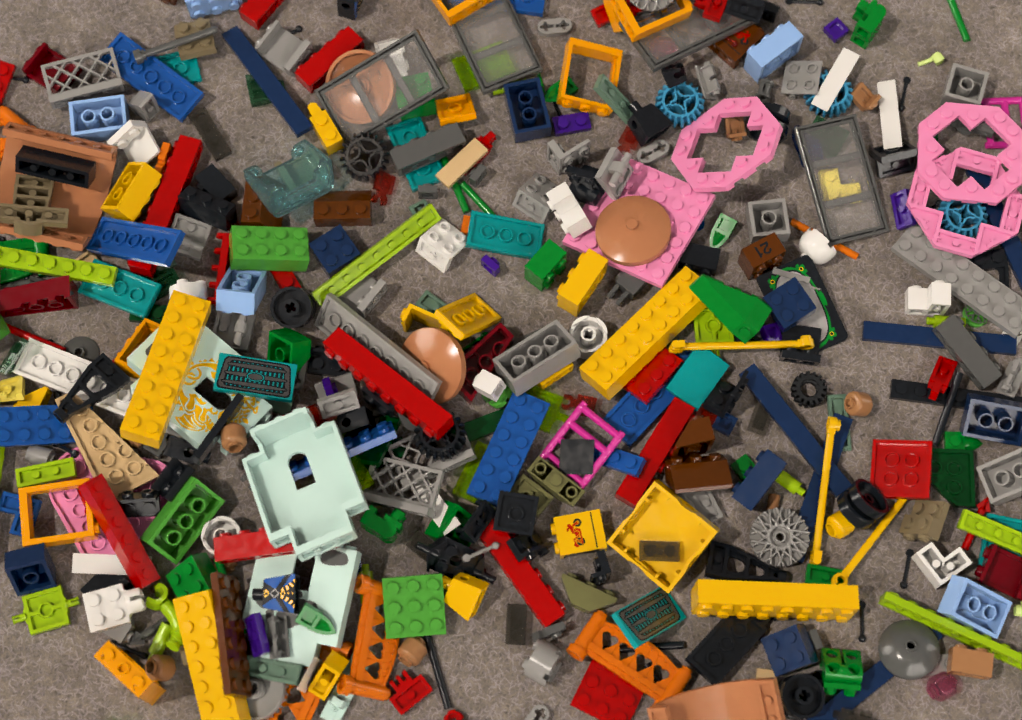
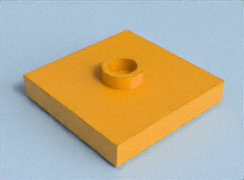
M470 93L435 100L440 126L477 119Z

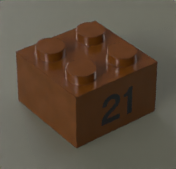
M775 232L741 249L737 262L748 280L753 278L757 280V277L764 274V272L781 266L786 250Z

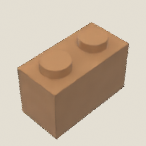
M956 644L955 647L950 648L948 651L946 673L988 680L992 678L994 653H988V649L984 648L971 650L966 645Z

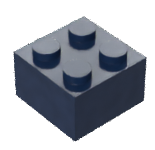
M341 224L308 244L311 253L329 279L361 255Z
M796 277L762 298L772 308L770 315L782 333L814 314L817 309Z
M45 543L5 552V571L17 596L57 586L56 568Z
M804 623L792 625L761 638L775 677L787 675L819 662Z

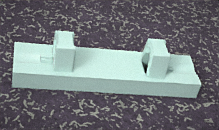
M353 654L342 674L350 675ZM336 684L320 717L325 720H342L354 695L349 694L345 696L338 694Z

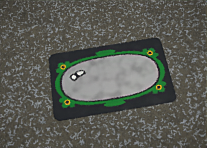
M804 255L777 267L780 270L811 277L809 284L800 281L799 283L817 309L814 314L797 325L822 329L819 352L846 340L848 334L813 260L808 255ZM773 270L759 275L757 283L763 296H766L790 279L772 274ZM810 286L817 287V288H821V289H820V290H817V289L814 290V289H811Z

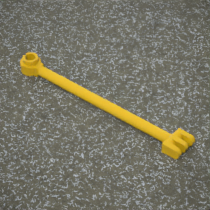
M803 335L797 340L748 341L747 343L742 341L685 343V340H673L668 351L673 354L682 353L683 350L773 348L809 350L814 348V339L811 335Z
M828 416L826 423L827 435L813 549L810 551L809 563L814 565L820 564L822 558V551L820 550L834 435L841 427V420L832 416Z
M898 499L844 570L832 577L831 584H837L838 577L844 581L838 585L848 584L849 575L908 499Z

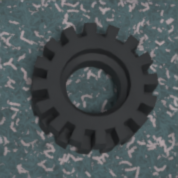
M806 371L805 374L803 372L800 373L793 381L790 389L792 391L791 397H794L793 401L795 403L798 402L799 406L803 405L804 408L818 406L827 393L826 381L821 379L822 376L820 374L816 376V372L810 374V371ZM806 383L812 384L816 389L815 395L805 396L801 390L802 385Z

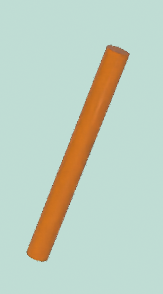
M792 218L789 224L802 232L809 228V226ZM842 244L833 245L836 250L854 260L859 255V253Z

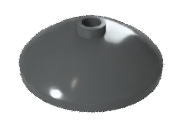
M900 620L889 625L884 630L879 640L878 653L882 664L891 674L905 680H916L927 676L936 667L940 657V646L933 631L923 623L914 620ZM907 644H913L914 649H909L907 647Z

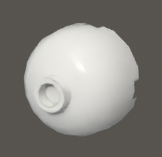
M811 227L800 238L799 249L802 253L800 256L808 255L814 264L822 265L827 263L837 252L834 246L832 248L828 246L830 241L816 229L811 230Z

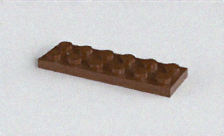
M214 572L210 574L223 692L226 696L249 698L252 697V683L249 679L250 664L246 653L247 642L244 636L245 623L242 619L241 611L243 605L239 594L240 583L237 577Z

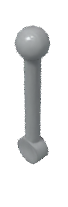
M493 542L491 546L470 555L464 554L462 560L463 562H469L471 558L491 549H498L500 545L498 542Z

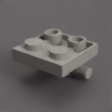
M617 147L610 148L595 175V179L612 200H617L620 197L634 171L628 163L632 154L625 152L623 156Z
M176 213L171 228L182 230L186 234L177 254L200 261L212 226Z
M217 311L213 333L234 350L248 352L256 315L244 316L241 313L232 312L227 314Z
M710 490L678 493L681 498L712 523L724 517Z

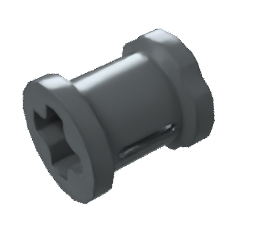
M760 79L758 81V93L755 96L761 102H770L771 89L775 83L770 79Z

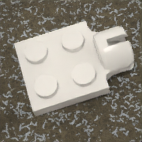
M122 583L82 594L91 634L132 623L131 616L134 613L146 609V602H143L145 598L143 591L140 588L125 590Z

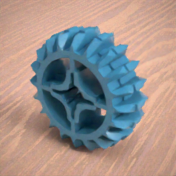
M827 69L824 70L823 74L821 73L820 87L828 75ZM845 81L839 93H842L843 99L837 103L836 97L828 112L811 104L815 95H804L803 98L806 99V105H811L810 111L815 109L816 115L819 112L823 113L822 117L824 118L828 114L831 119L834 114L838 117L841 112L845 113L847 108L850 107L853 100V95L850 93L853 92V89L850 88L851 82Z
M684 82L672 88H668L664 84L662 90L658 91V96L655 98V106L672 121L674 128L677 124H680L682 129L684 123L691 125V122L696 121L702 115L701 112L704 111L703 105L705 101L702 99V92L698 93V87L693 88V83L687 85ZM672 95V101L666 105L665 100ZM694 103L693 110L687 113V107Z
M955 200L950 202L941 201L940 207L937 209L944 212L940 227H943V230L976 238L981 222L987 224L988 214L984 213L986 207H981L982 203L970 204ZM955 205H962L961 208H950ZM963 225H974L970 228H962Z

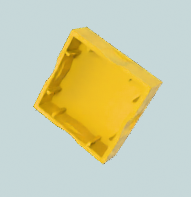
M658 479L652 483L638 501L634 511L620 524L606 543L626 560L637 565L648 578L669 594L721 529Z

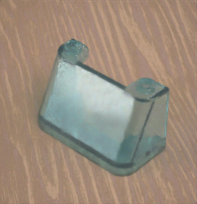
M306 139L293 146L291 150L292 159L264 173L257 165L243 170L247 183L267 210L276 218L282 217L327 194L334 186L332 159Z

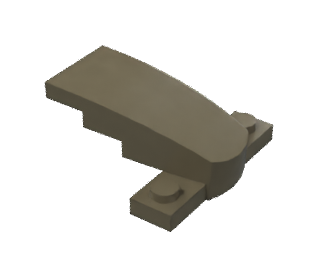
M16 174L13 204L0 203V223L13 224L14 233L19 235L38 236L43 234L45 227L68 228L69 209L51 207L55 181L31 175Z

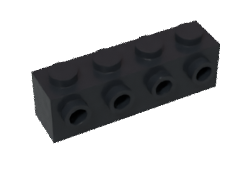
M23 145L15 156V172L88 189L96 176V161Z

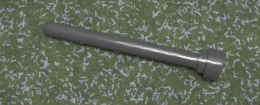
M213 26L145 51L143 49H136L132 52L137 65L144 63L147 57L213 35L218 32V27Z

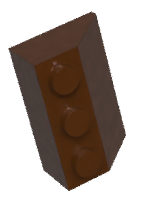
M246 175L241 226L282 227L286 186L266 175Z
M372 190L316 191L314 198L315 226L336 227L339 224L341 226H372Z
M699 415L689 421L675 444L671 457L690 458V455H703L710 452L715 436L709 416L703 417V415Z
M710 453L709 456L694 454L690 455V458L674 456L669 460H665V482L675 494L733 488L728 461L720 453Z

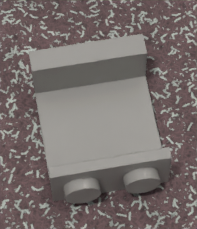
M277 19L267 27L266 33L256 41L254 47L262 58L291 77L295 74L297 67L303 64L314 50L310 41L307 39L304 41L300 40L282 28Z
M351 372L330 378L331 383L335 382L338 393L326 396L322 381L314 384L319 398L317 399V404L323 419L360 408L357 389Z

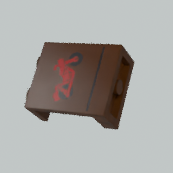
M732 16L720 30L742 20V18ZM753 24L708 46V48L734 70L739 65L740 59L747 53V50L757 42L760 43L765 33L761 27Z

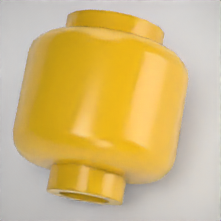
M839 510L827 517L825 529L829 536L841 539L852 533L855 526Z

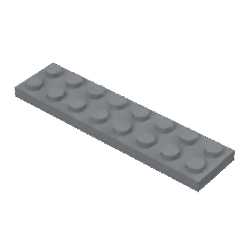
M918 224L909 227L891 247L890 251L932 281L943 280L945 283H951L952 295L1014 339L1022 331V297L967 258L933 248Z
M333 293L326 295L314 323L317 328L329 337L340 327L434 401L442 384L439 378Z

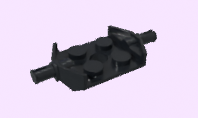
M447 536L439 537L432 544L429 543V545L417 541L414 549L426 554L427 572H429V569H432L452 579L460 572H463L491 584H494L496 576L486 573V569H484L483 553L471 558L469 562H463L462 556L464 554L470 555L477 552V550ZM453 556H458L461 558V560L458 562H453L450 558Z

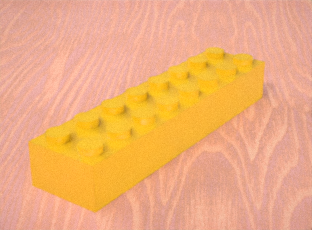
M687 266L680 270L579 367L582 379L610 401L659 351L666 347L707 307L689 288V285L699 276Z
M173 290L121 424V438L157 449L160 448L209 318L211 301Z
M697 579L691 590V614L702 618L709 617V615H717L718 618L737 616L738 619L757 617L759 620H766L769 617H773L781 621L796 618L797 621L816 619L818 622L836 620L838 623H845L860 609L858 585Z
M212 589L172 599L201 720H251L247 699L226 696L223 692Z

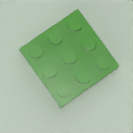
M442 573L382 578L386 639L446 634Z

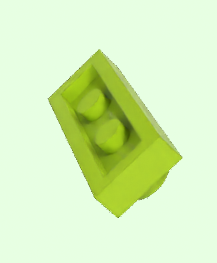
M73 457L15 469L17 488L77 478L76 463Z

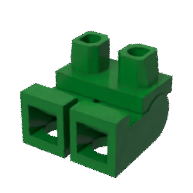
M861 0L852 17L853 20L857 21L850 41L863 49L867 48L879 31L886 14L885 7L877 4L878 1L872 0L871 3Z
M370 504L369 509L366 510L360 519L361 528L387 544L396 541L398 534L401 535L404 531L403 523L406 520V514L395 508L390 516L385 514L382 519L379 517L377 508Z
M822 648L819 667L822 669L825 694L834 695L836 694V689H843L844 695L854 697L856 691L861 690L863 677L861 652L842 649L840 654V649ZM827 654H833L836 657L832 658L827 656ZM847 656H854L856 659H850Z

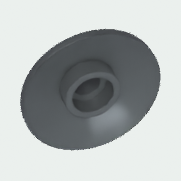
M75 337L64 345L66 352L76 355L78 350H82L81 355L76 356L91 362L100 356L98 345L88 337Z

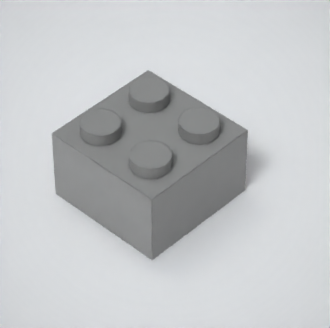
M953 63L948 72L940 104L943 105L946 102L981 105L989 73Z
M785 198L747 202L745 213L750 245L775 232L780 242L788 241L791 232Z

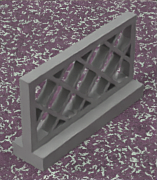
M113 47L40 65L53 110L69 106L68 102L100 98L125 91ZM111 54L112 58L108 64L100 61L103 55ZM86 59L94 61L90 69L82 65ZM72 63L76 66L72 74L64 70L67 64ZM97 64L106 67L101 75L93 71ZM54 68L58 70V72L55 75V77L52 78L47 75V69ZM79 68L87 71L84 79L75 76ZM110 69L116 72L117 78L108 79L104 76ZM61 73L70 76L65 84L57 81ZM91 74L99 78L94 84L86 82ZM72 79L81 82L78 88L73 89L69 87ZM55 83L63 87L59 93L52 94L51 89Z
M451 433L450 436H453L455 439L456 434ZM417 434L391 444L388 449L391 459L412 463L405 460L409 450L419 453L415 463H412L418 465L421 455H426V453L420 454L419 450L411 448L414 436ZM426 435L424 440L427 442L429 437ZM466 435L464 437L467 440V448L460 450L458 456L452 454L451 460L446 456L444 462L441 461V458H438V461L434 463L433 456H431L429 465L425 467L447 473L477 459ZM399 446L406 448L402 459L394 455L393 449ZM397 465L395 469L399 475L402 473V468L400 465ZM413 470L409 474L412 481L421 476L418 470ZM433 473L426 478L431 480L436 478L438 474ZM406 475L400 479L402 487L409 484Z
M386 457L383 459L386 468L382 471L377 472L376 466L370 465L362 490L367 503L391 509L397 508L403 512L434 519L436 514L434 507L445 474L444 471ZM400 465L404 472L395 477L391 469ZM417 469L421 476L412 481L409 473ZM389 472L392 479L383 484L380 476ZM433 473L438 474L436 482L429 485L426 477ZM406 475L409 484L400 488L397 481ZM377 479L380 487L374 491L369 490L371 482ZM423 480L427 488L418 493L415 484ZM394 483L398 491L389 495L386 488ZM412 487L415 495L406 499L403 492ZM429 491L431 494L430 503H423L420 496Z

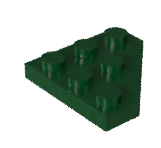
M933 448L931 486L954 508L974 509L976 507L973 450Z

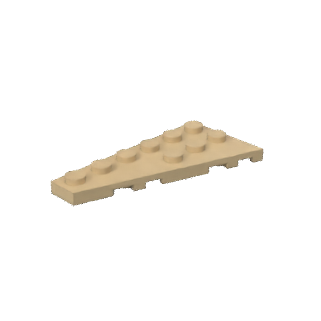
M67 394L55 399L58 407ZM77 395L72 399L77 405L83 403ZM90 408L83 410L66 421L93 478L103 474L116 499L119 493L126 490L134 491L157 479L159 476Z

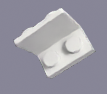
M129 120L107 141L109 145L123 149L129 162H146L148 164L160 153V148L145 121Z
M442 218L420 237L415 251L441 272L445 273L449 269L453 257L465 248L467 236Z

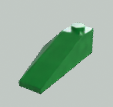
M701 274L689 285L693 293L743 343H747L760 331L772 311V308L758 296L749 295L742 292L739 288L734 289L724 285V282L705 274Z

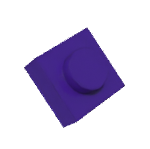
M836 17L823 27L822 31L836 43L849 32V29Z
M486 254L481 259V266L494 277L500 273L499 262L494 257L490 258Z
M776 323L761 327L760 333L763 341L782 340L780 329Z
M329 377L322 379L326 396L338 393L335 382L331 383Z

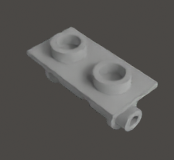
M710 61L704 62L703 67L695 65L696 76L700 82L704 98L717 100L716 97L720 96L721 88L717 78L711 80V78L716 76L714 65Z
M1017 357L1009 362L995 392L1015 398L1022 383L1021 358Z

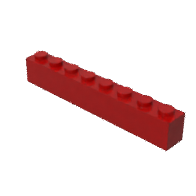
M180 134L179 139L174 142L173 154L168 157L167 169L162 173L160 178L161 184L154 192V201L148 207V216L146 221L142 222L143 224L171 228L176 213H179L178 195L190 185L204 147L201 140ZM127 260L131 272L153 278L158 265Z
M340 327L323 342L324 353L327 357L337 360L342 369L351 371L356 380H362L370 391H376L380 394L381 399L388 404L390 402L394 405L395 410L399 414H405L413 425H419L423 428L424 433L428 437H434L439 440L454 425L453 416Z

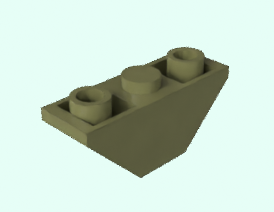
M540 456L527 469V472L543 489L567 505L574 507L585 493L581 487Z
M572 573L562 574L561 582L571 607L586 614H592L597 610H603L616 604L618 598L614 597L615 594L611 591L598 590L595 584L589 581L583 583L578 580L579 577Z

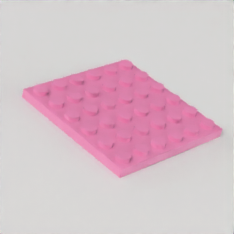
M630 159L628 163L634 171L618 199L626 196H644L658 202L666 210L670 218L672 230L671 239L666 250L654 261L640 266H623L609 260L598 247L595 235V226L599 215L606 206L615 201L606 192L596 207L585 203L582 208L592 228L574 239L568 233L562 242L563 245L580 253H586L590 248L608 259L609 266L662 289L716 199V196L710 192H695L689 183Z

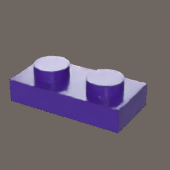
M588 112L556 116L551 119L555 137L590 131L592 129Z
M906 188L890 195L897 230H904L917 225L915 218L906 206L909 189Z
M261 612L253 613L245 618L244 621L253 658H258L270 652V642L266 636L265 622L262 619Z

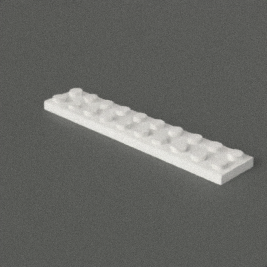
M29 338L13 373L67 394L91 361ZM93 376L87 383V388L92 392H98L106 387V383L98 376ZM130 377L131 381L120 391L95 404V406L124 417L133 396L130 386L137 379ZM82 390L76 394L82 401L89 399V396ZM168 425L166 434L184 439Z

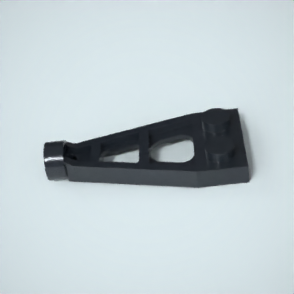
M1004 248L985 251L971 259L967 258L984 271L997 270L999 272V281L1009 288V265Z
M102 353L87 366L59 407L53 411V415L59 422L64 424L72 416L116 394L131 379L109 357ZM93 376H98L106 383V387L98 392H92L87 388V383ZM82 390L89 396V399L77 405L72 399Z
M713 540L710 542L704 577L715 580L786 581L787 572L765 564L760 559L731 545ZM735 558L744 564V570L742 572L729 571L727 569L728 559ZM754 565L763 569V575L749 574V566Z

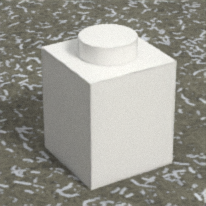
M484 369L475 376L472 384L478 393L497 402L506 388V384L501 378Z

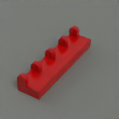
M216 233V238L222 239L221 248H214V253L219 254L220 259L219 265H212L211 267L212 271H218L216 282H209V287L215 289L214 297L207 298L208 301H211V304H215V307L216 289L230 266V233Z

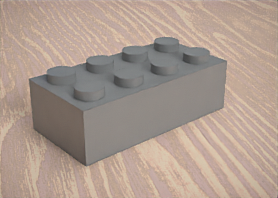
M556 319L492 360L497 374L518 397L580 358L581 353L577 341Z
M1022 448L976 467L991 504L998 506L1022 496Z

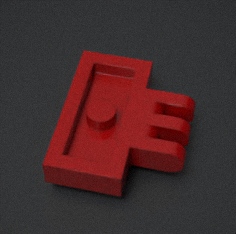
M695 0L693 5L704 10L703 18L719 23L728 0Z
M405 669L402 671V675L406 678L405 680H402L399 675L395 677L400 684L396 686L393 680L389 681V684L396 691V694L389 700L401 716L434 691L421 674L412 680Z

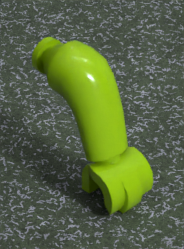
M162 583L154 585L155 596L159 599L155 600L148 597L146 599V607L154 611L161 610V613L171 625V637L166 642V646L170 650L178 652L180 646L183 645L174 604L171 600H168L167 587Z

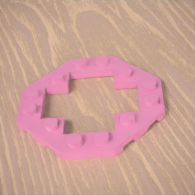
M757 96L726 98L698 117L691 125H687L681 130L671 160L695 192L730 191L735 187L734 183L741 178L745 180L757 171L756 168L762 163L767 164L773 160L783 127ZM750 116L747 123L748 129L750 131L761 130L754 154L736 156L731 171L703 172L706 164L704 158H692L700 134L717 133L722 118Z
M946 102L919 123L916 175L942 201L950 202L955 200L970 204L988 203V205L996 206L1022 185V129L1000 107ZM956 119H959L970 131L985 121L1009 145L997 156L1008 171L985 189L972 176L957 187L933 162L945 151L933 137Z
M964 147L957 148L954 152L943 155L933 161L951 181L956 167L992 176L990 184L1005 173L1001 166V161L996 156ZM915 170L906 206L933 248L971 259L1017 236L1022 220V194L1017 189L1006 197L999 227L981 222L976 239L940 229L944 212L926 207L930 188L916 175Z

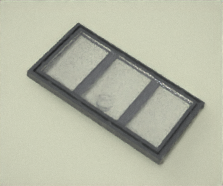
M441 0L447 10L465 1ZM494 0L451 26L483 95L503 88V84L518 82L544 71L510 0Z
M674 0L662 10L653 12L642 11L637 13L634 18L639 27H643L681 9ZM693 5V11L689 18L632 44L654 73L755 24V22L723 13L718 23L703 18L704 10ZM620 21V22H619L620 28L623 30V32H624V33L626 34V36L629 38V36H628L626 30L624 29V27H623V25H622V23H621V21Z
M416 29L314 91L342 136L344 143L349 145L350 142H348L347 138H351L352 141L355 140L353 137L354 133L357 134L358 138L361 137V131L364 132V137H367L368 132H371L372 135L449 90L450 87L420 32Z
M856 114L793 128L823 235L830 241L828 246L832 247L833 245L889 232Z

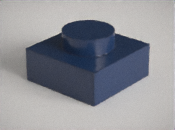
M728 413L725 414L723 419L717 416L712 429L729 437L738 418Z

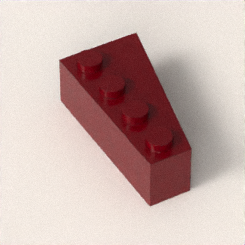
M69 275L16 287H5L0 290V314L5 318L78 309V287Z
M501 322L465 355L466 376L459 394L469 405L472 404L478 394L472 385L475 376L482 369L492 373L495 368L492 359L505 352L513 340L514 335Z

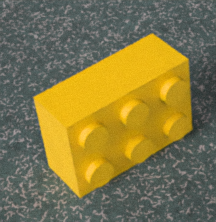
M128 162L100 209L114 219L134 222L140 217L143 206L149 202L152 191L160 184L162 174L146 162Z
M590 248L586 253L582 252L577 260L579 264L576 268H571L567 275L568 280L566 283L562 282L557 290V306L575 317L578 316L607 273L608 259Z

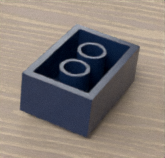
M540 78L503 84V94L515 143L551 136V123Z
M968 393L959 428L962 436L1021 446L1022 402Z
M769 449L766 451L762 450L755 459L758 461L754 467L750 466L744 473L746 477L742 483L740 481L737 482L731 490L734 493L732 497L750 511H753L788 464Z

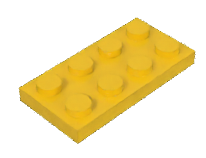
M476 293L438 308L433 314L438 319V322L448 328L452 335L459 340L466 339L497 324L502 318Z

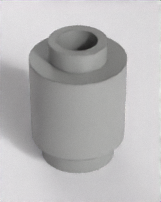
M35 445L28 447L25 459L29 463L37 465L56 461L57 455L53 449Z

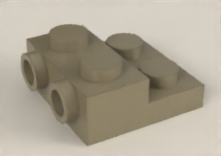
M200 17L193 22H180L174 26L176 39L212 27L210 19ZM214 35L178 47L181 61L217 53Z
M916 500L911 515H904L899 533L908 541H914L915 539L926 543L938 541L950 504L945 501Z

